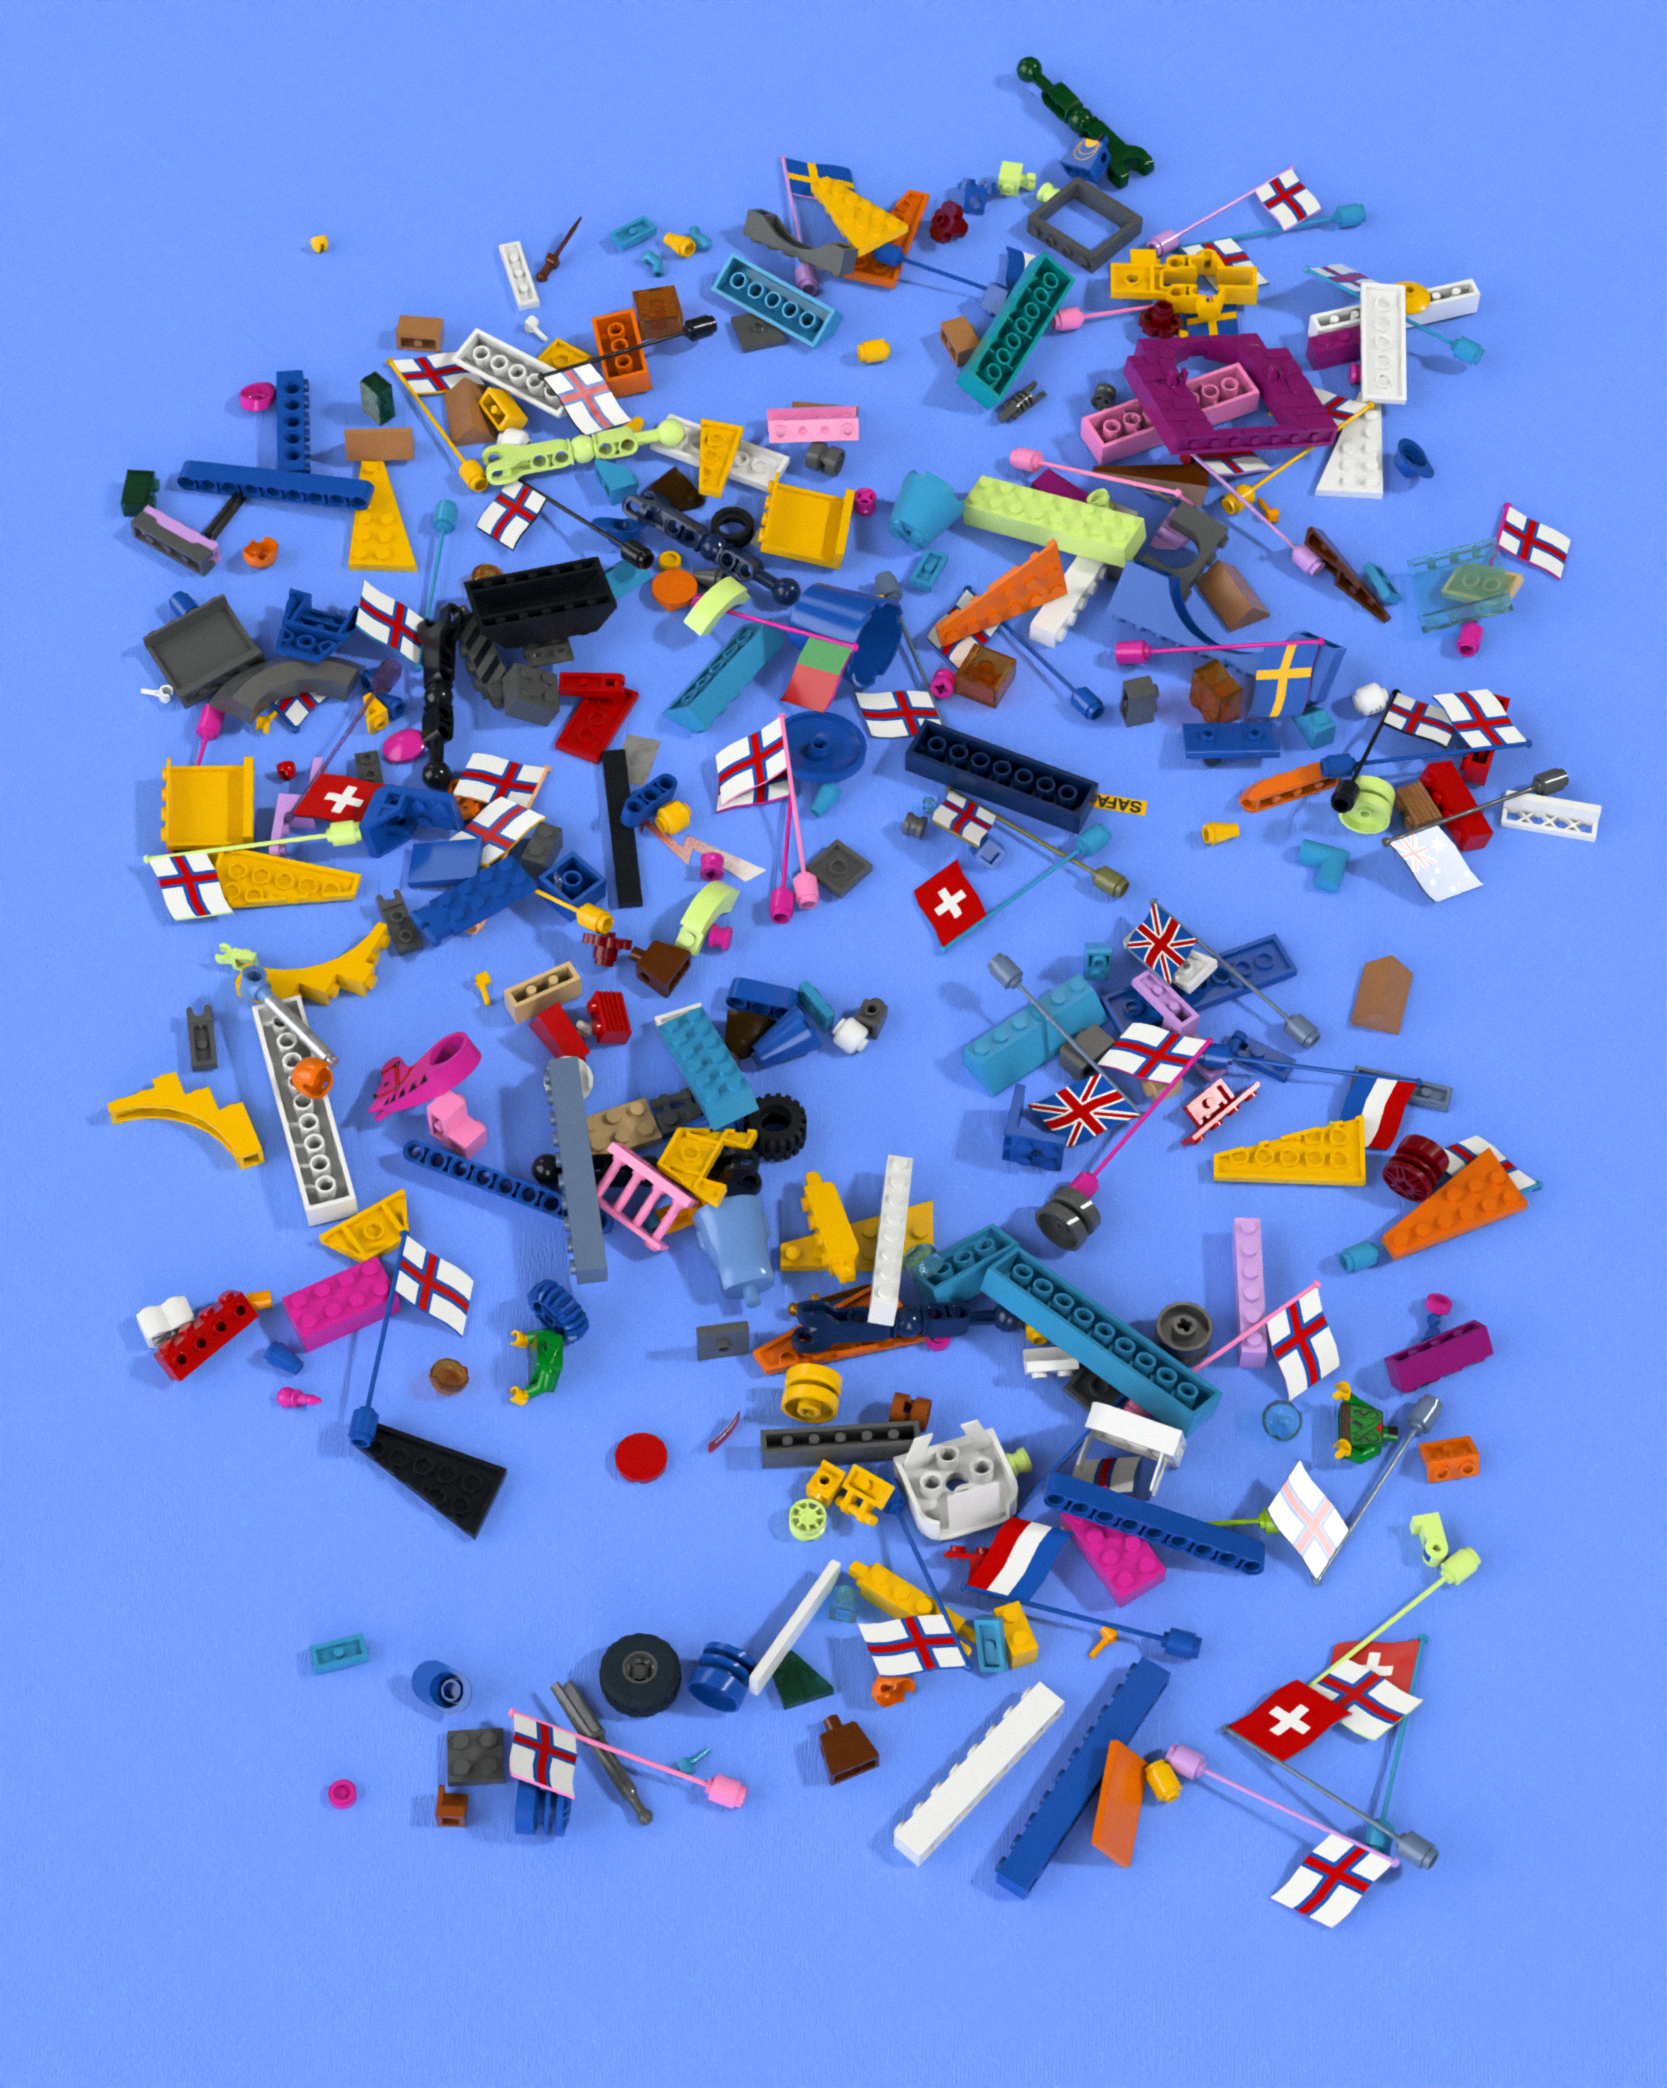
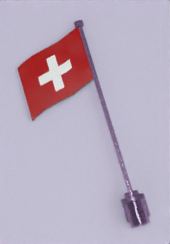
M387 659L377 668L370 679L374 691L293 809L285 814L286 820L292 822L295 817L320 819L332 823L354 820V822L360 821L361 823L375 790L387 784H377L349 776L322 773L377 693H389L399 680L402 666L397 661Z

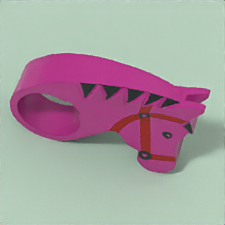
M455 1032L439 1040L411 1067H408L398 1056L390 1059L382 1067V1082L376 1093L373 1094L375 1101L369 1107L368 1112L371 1114L378 1111L374 1118L378 1122L395 1111L408 1109L439 1097L461 1083L476 1069L481 1060V1052L466 1033Z

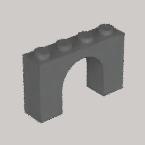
M1182 500L1170 517L1169 527L1193 541L1198 549L1199 555L1191 565L1179 569L1167 567L1146 553L1141 560L1179 576L1181 579L1182 596L1186 603L1192 594L1191 588L1193 585H1198L1205 575L1203 573L1204 569L1207 566L1211 567L1217 558L1215 554L1218 549H1223L1228 543L1229 528Z

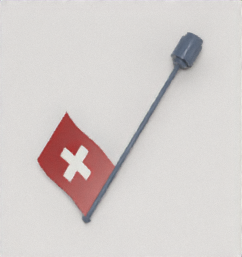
M1297 1679L1278 1689L1252 1713L1232 1725L1224 1724L1221 1727L1223 1734L1227 1732L1397 1841L1395 1846L1398 1848L1397 1855L1419 1869L1425 1868L1430 1870L1435 1864L1440 1851L1435 1849L1433 1843L1412 1830L1407 1834L1403 1832L1400 1836L1284 1763L1311 1746L1333 1725L1352 1716L1351 1712Z

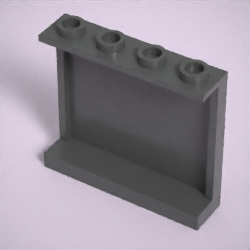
M224 594L210 599L198 608L191 609L187 614L178 619L171 620L167 625L151 631L142 638L149 654L169 685L172 686L184 709L213 695L238 673L265 661L261 650L253 643L229 606Z

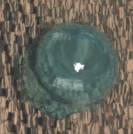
M920 1243L906 1251L902 1260V1268L912 1279L915 1274L919 1275L922 1279H927L940 1270L944 1259L933 1245Z
M1275 1400L1268 1404L1262 1413V1424L1265 1432L1277 1442H1290L1298 1437L1303 1428L1300 1411L1288 1400Z

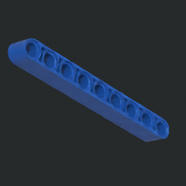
M194 460L184 462L177 479L178 485L189 491L233 495L235 491L239 494L242 491L243 497L354 510H366L369 507L375 490L371 482L362 479Z
M410 1140L403 1147L404 1158L418 1166L558 1219L564 1220L563 1217L568 1216L567 1210H562L561 1194L418 1140ZM420 1146L421 1155L414 1159L412 1155L413 1150ZM439 1155H443L444 1163L440 1167H436V1158ZM465 1163L467 1171L464 1175L459 1176L458 1168L461 1164ZM488 1172L490 1179L488 1183L482 1185L480 1181L481 1176ZM507 1181H511L513 1184V1188L509 1193H505L503 1190V1186ZM534 1189L536 1197L533 1201L528 1202L526 1194ZM557 1198L559 1206L551 1211L549 1203L552 1199ZM599 1209L600 1216L603 1215L605 1217L602 1232L607 1234L612 1230L614 1220L610 1214Z
M1051 1473L1046 1477L1043 1501L1046 1506L1244 1574L1258 1575L1264 1571L1265 1544L1257 1539L1063 1473Z

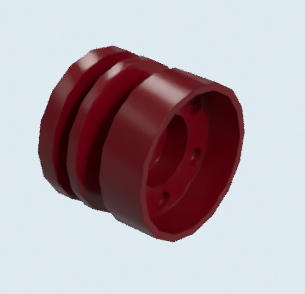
M1417 1134L1407 1135L1397 1147L1395 1155L1389 1159V1163L1384 1167L1382 1175L1389 1188L1399 1196L1407 1200L1423 1202L1429 1198L1432 1190L1435 1189L1437 1181L1442 1178L1448 1169L1450 1161L1443 1148L1434 1141Z

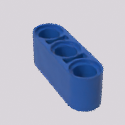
M663 773L627 798L620 816L621 823L626 827L636 828L656 814L660 807L673 800L678 784L677 779L671 774Z
M736 977L731 983L726 1003L736 1010L780 1019L791 1007L795 1005L798 1007L801 996L798 991L788 987Z

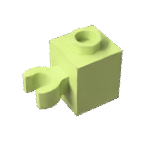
M1002 161L998 178L999 194L1018 197L1020 187L1030 191L1035 190L1036 174H1022V163Z

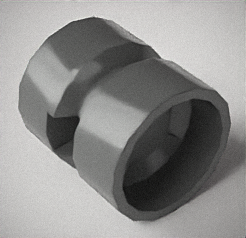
M821 441L812 442L806 455L805 466L815 471L822 469L824 474L837 477L845 460V450L835 446L828 448L827 443Z

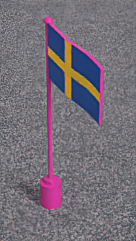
M1319 637V639L1160 649H1151L1150 644L1147 645L1146 640L1121 641L1116 643L1115 656L1118 665L1147 663L1148 658H1151V655L1154 653L1264 647L1256 673L1253 702L1246 718L1302 715L1306 707L1313 664L1319 646L1324 645L1325 640Z

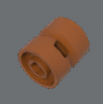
M896 1392L890 1410L889 1422L919 1420L920 1432L925 1433L930 1417L932 1400L917 1397L913 1400L909 1394ZM911 1410V1413L907 1414L905 1413V1411Z

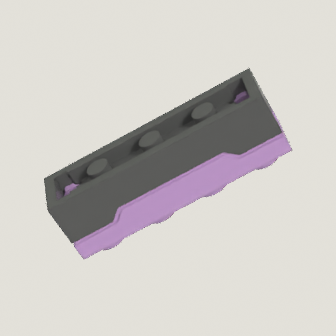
M147 505L130 522L134 538L203 577L221 560L219 545L214 540L207 539L200 535L198 531L184 526L177 519L168 517L159 509H154Z

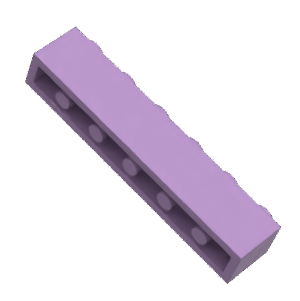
M1234 1218L1232 1228L1237 1337L1266 1317L1260 1218ZM1266 1324L1237 1343L1238 1367H1265L1268 1353Z

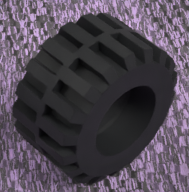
M770 1093L765 1094L763 1099L759 1096L755 1099L759 1110L744 1116V1133H747L748 1129L757 1130L758 1137L751 1150L756 1151L759 1158L763 1156L764 1160L769 1162L770 1159H775V1162H780L781 1158L785 1160L791 1159V1154L796 1156L799 1153V1148L803 1149L807 1137V1117L803 1106L800 1107V1102L796 1099L792 1101L789 1095L782 1097L781 1093H776V1096H771ZM771 1123H780L787 1128L783 1131L771 1132L763 1127Z

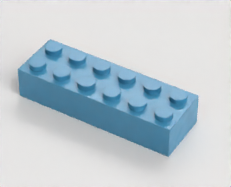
M702 1006L692 1009L675 1019L668 1020L657 1027L666 1050L713 1131L759 1110L750 1085Z

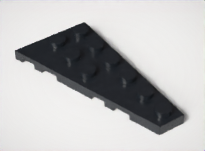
M379 1423L375 1439L369 1447L355 1446L474 1540H476L507 1475V1468Z

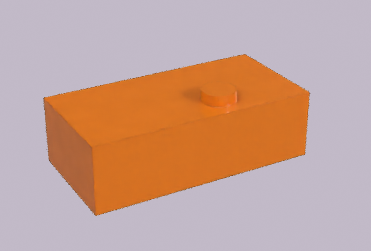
M634 308L591 318L599 356L642 344ZM643 348L601 361L605 382L614 398L653 390Z

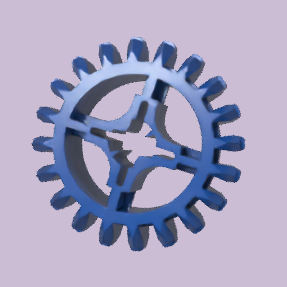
M544 1279L540 1283L538 1282L527 1295L531 1311L535 1313V1317L541 1322V1325L553 1330L556 1334L562 1335L564 1343L573 1344L575 1341L580 1340L589 1329V1321L586 1318V1313L581 1309V1305L577 1303L576 1298L571 1296L570 1292H567L563 1286H559L557 1282Z

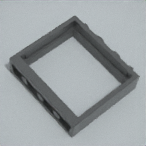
M1077 176L1028 216L1027 232L1045 243L1048 247L1062 254L1065 258L1070 259L1081 268L1093 274L1141 234L1143 217ZM1073 198L1121 228L1093 252L1045 222Z

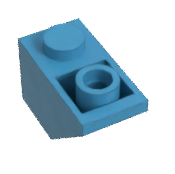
M1085 942L1083 954L1085 980L1095 982L1109 980L1112 958L1110 943Z

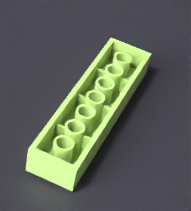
M981 475L964 500L966 506L963 513L965 525L1045 547L1048 546L1047 542L1054 538L1060 551L1122 568L1125 567L1127 560H1133L1146 539L1144 518Z

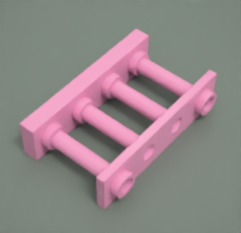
M856 406L767 408L769 443L859 440V419L856 417Z
M612 1142L607 1151L614 1155L612 1157L613 1162L596 1186L599 1207L644 1239V1245L655 1252L657 1250L667 1251L670 1246L661 1241L680 1210L685 1209V1207L695 1209L700 1200L622 1143ZM627 1164L634 1169L632 1171L633 1176L614 1205H612L602 1196L620 1168ZM647 1179L653 1183V1190L634 1219H631L622 1210L640 1182ZM667 1193L673 1198L671 1201L673 1204L652 1234L641 1225L660 1196Z

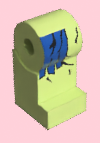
M1439 1512L1412 1516L1409 1525L1412 1536H1420L1423 1546L1422 1559L1424 1563L1430 1567H1439L1445 1561L1448 1553V1544Z

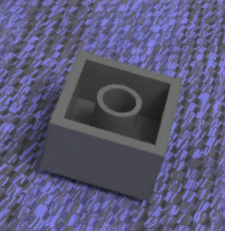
M514 663L502 678L505 716L547 727L560 711L557 674Z

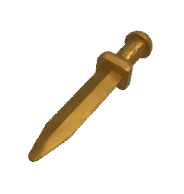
M872 1284L862 1285L822 1298L819 1297L818 1293H814L811 1295L810 1300L806 1301L824 1300L830 1303L853 1296ZM792 1302L789 1304L788 1313L791 1316L797 1317V1307L800 1303L795 1304Z

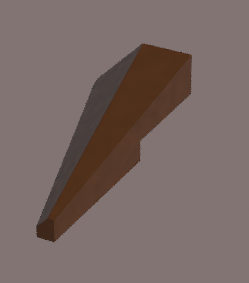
M1200 464L1093 466L1092 472L1172 490L1178 488L1182 491V496L1192 501L1194 506L1202 508L1209 485V472Z
M1312 526L1309 527L1304 544L1323 558L1324 568L1336 576L1334 585L1384 624L1388 622L1391 616L1324 531Z

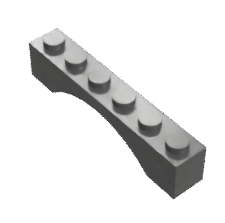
M762 208L748 210L743 235L750 237L752 242L764 243L769 249L783 251L782 254L785 256L799 258V262L813 264L818 270L830 271L834 277L842 278L844 275L853 274L858 248L843 242L828 243L819 248L805 245L787 231L778 215Z

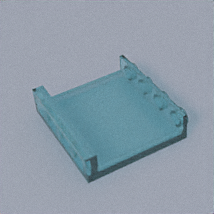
M1497 537L1407 560L1419 614L1418 619L1423 634L1513 611Z

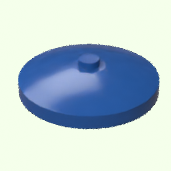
M818 711L801 712L785 719L792 776L813 783H834L853 776L863 766L867 751L866 739L862 731L850 720L834 713Z

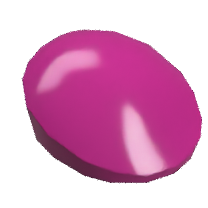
M268 382L249 384L239 393L241 407L251 412L267 409L276 398L274 385Z
M410 728L392 734L383 745L385 758L392 763L398 764L418 759L426 748L422 741V732Z

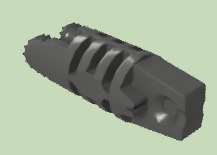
M1034 380L1002 405L1004 410L999 413L997 419L1002 424L1011 417L1016 420L1045 398L1047 394L1042 391L1033 397L1030 391H1033L1038 385Z

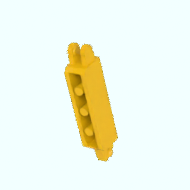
M810 1171L805 1176L804 1197L800 1198L802 1211L808 1213V1227L810 1231L814 1230L815 1246L817 1249L821 1248L823 1267H828L830 1275H836L841 1284L856 1281L855 1271L859 1267V1247L835 1184L823 1182L819 1173Z
M854 1560L849 1567L848 1575L857 1581L856 1585L860 1588V1594L863 1598L896 1620L911 1616L942 1615L933 1598L877 1562L874 1566L869 1565L867 1567ZM945 1607L958 1638L963 1636L976 1644L975 1631L965 1624V1619ZM960 1640L966 1656L969 1657L972 1649Z

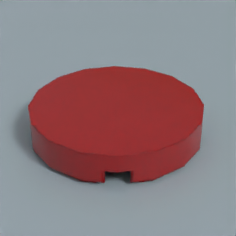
M635 1433L627 1436L619 1443L615 1451V1465L619 1474L627 1481L640 1482V1484L649 1483L659 1478L665 1471L667 1450L664 1443L656 1436L648 1433Z

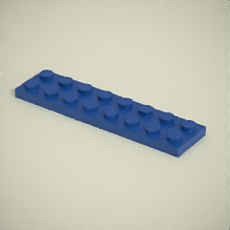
M1276 933L1218 954L1257 989L1297 976L1298 970ZM1218 961V967L1190 995L1171 982L1170 985L1196 1012L1253 992ZM1132 985L1100 997L1101 1005L1119 1037L1121 1034H1124L1132 1023H1143L1156 1027L1163 1024L1164 1017Z

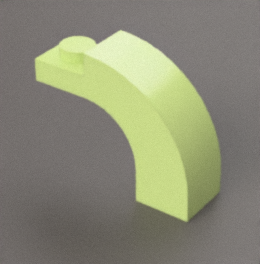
M725 577L701 597L683 622L700 636L709 635L729 609L735 605L746 604L751 596L746 593L748 590L733 577Z
M720 880L708 883L697 894L680 922L683 926L674 946L690 951L693 956H698L711 926L722 913H731L740 890Z

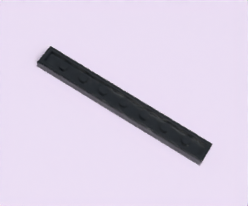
M625 749L602 751L619 909L643 907L634 828L624 826L620 820L624 803L630 797Z

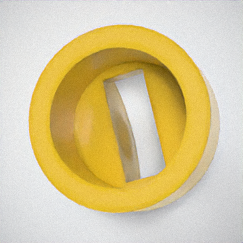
M326 235L310 239L311 246L315 252L320 253V249L325 252L328 249Z

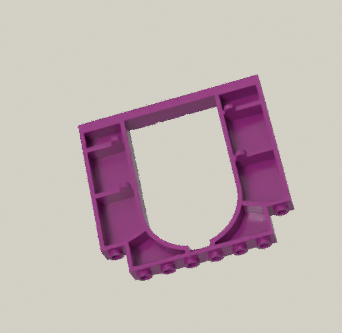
M1257 333L1229 336L1208 335L1207 337L1187 336L1185 338L1171 337L1169 339H1138L1134 355L1127 356L1123 376L1171 455L1333 446L1339 427L1331 415L1328 414L1326 407L1324 408L1313 387L1303 375L1296 361L1293 360L1287 348L1267 349ZM1192 356H1203L1206 360H1213L1226 365L1239 362L1259 390L1260 397L1278 425L1215 430L1210 421L1207 420L1208 418L1201 410L1197 400L1194 399V395L1189 387L1186 386L1187 369L1185 367L1181 368L1179 373L1176 365L1187 361Z

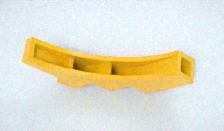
M378 922L370 934L355 948L326 963L303 969L280 970L263 968L267 973L266 980L271 984V991L280 1000L300 995L301 1000L304 997L326 1006L329 1005L332 998L337 997L340 988L365 997L368 991L372 990L376 985L375 967L379 962L382 950L386 949L390 943L391 937L388 933V926ZM246 963L244 968L247 966H251L252 964ZM242 971L235 981L237 995L242 997L239 992ZM251 1000V1001H254V1002H256V1003L263 1004L260 1000H259V1001Z
M176 1072L163 1074L158 1078L152 1079L154 1087L152 1089L142 1090L137 1094L126 1098H118L107 1104L113 1125L132 1120L152 1118L174 1120L199 1128L221 1142L233 1155L240 1170L265 1162L262 1147L243 1102L230 1104L218 1110L209 1087L196 1089L185 1095Z

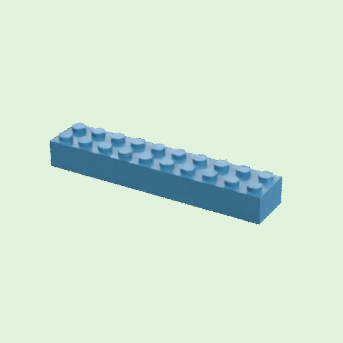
M1019 1246L988 1267L980 1288L982 1292L1165 1425L1183 1431L1185 1439L1214 1416L1223 1395L1220 1390Z

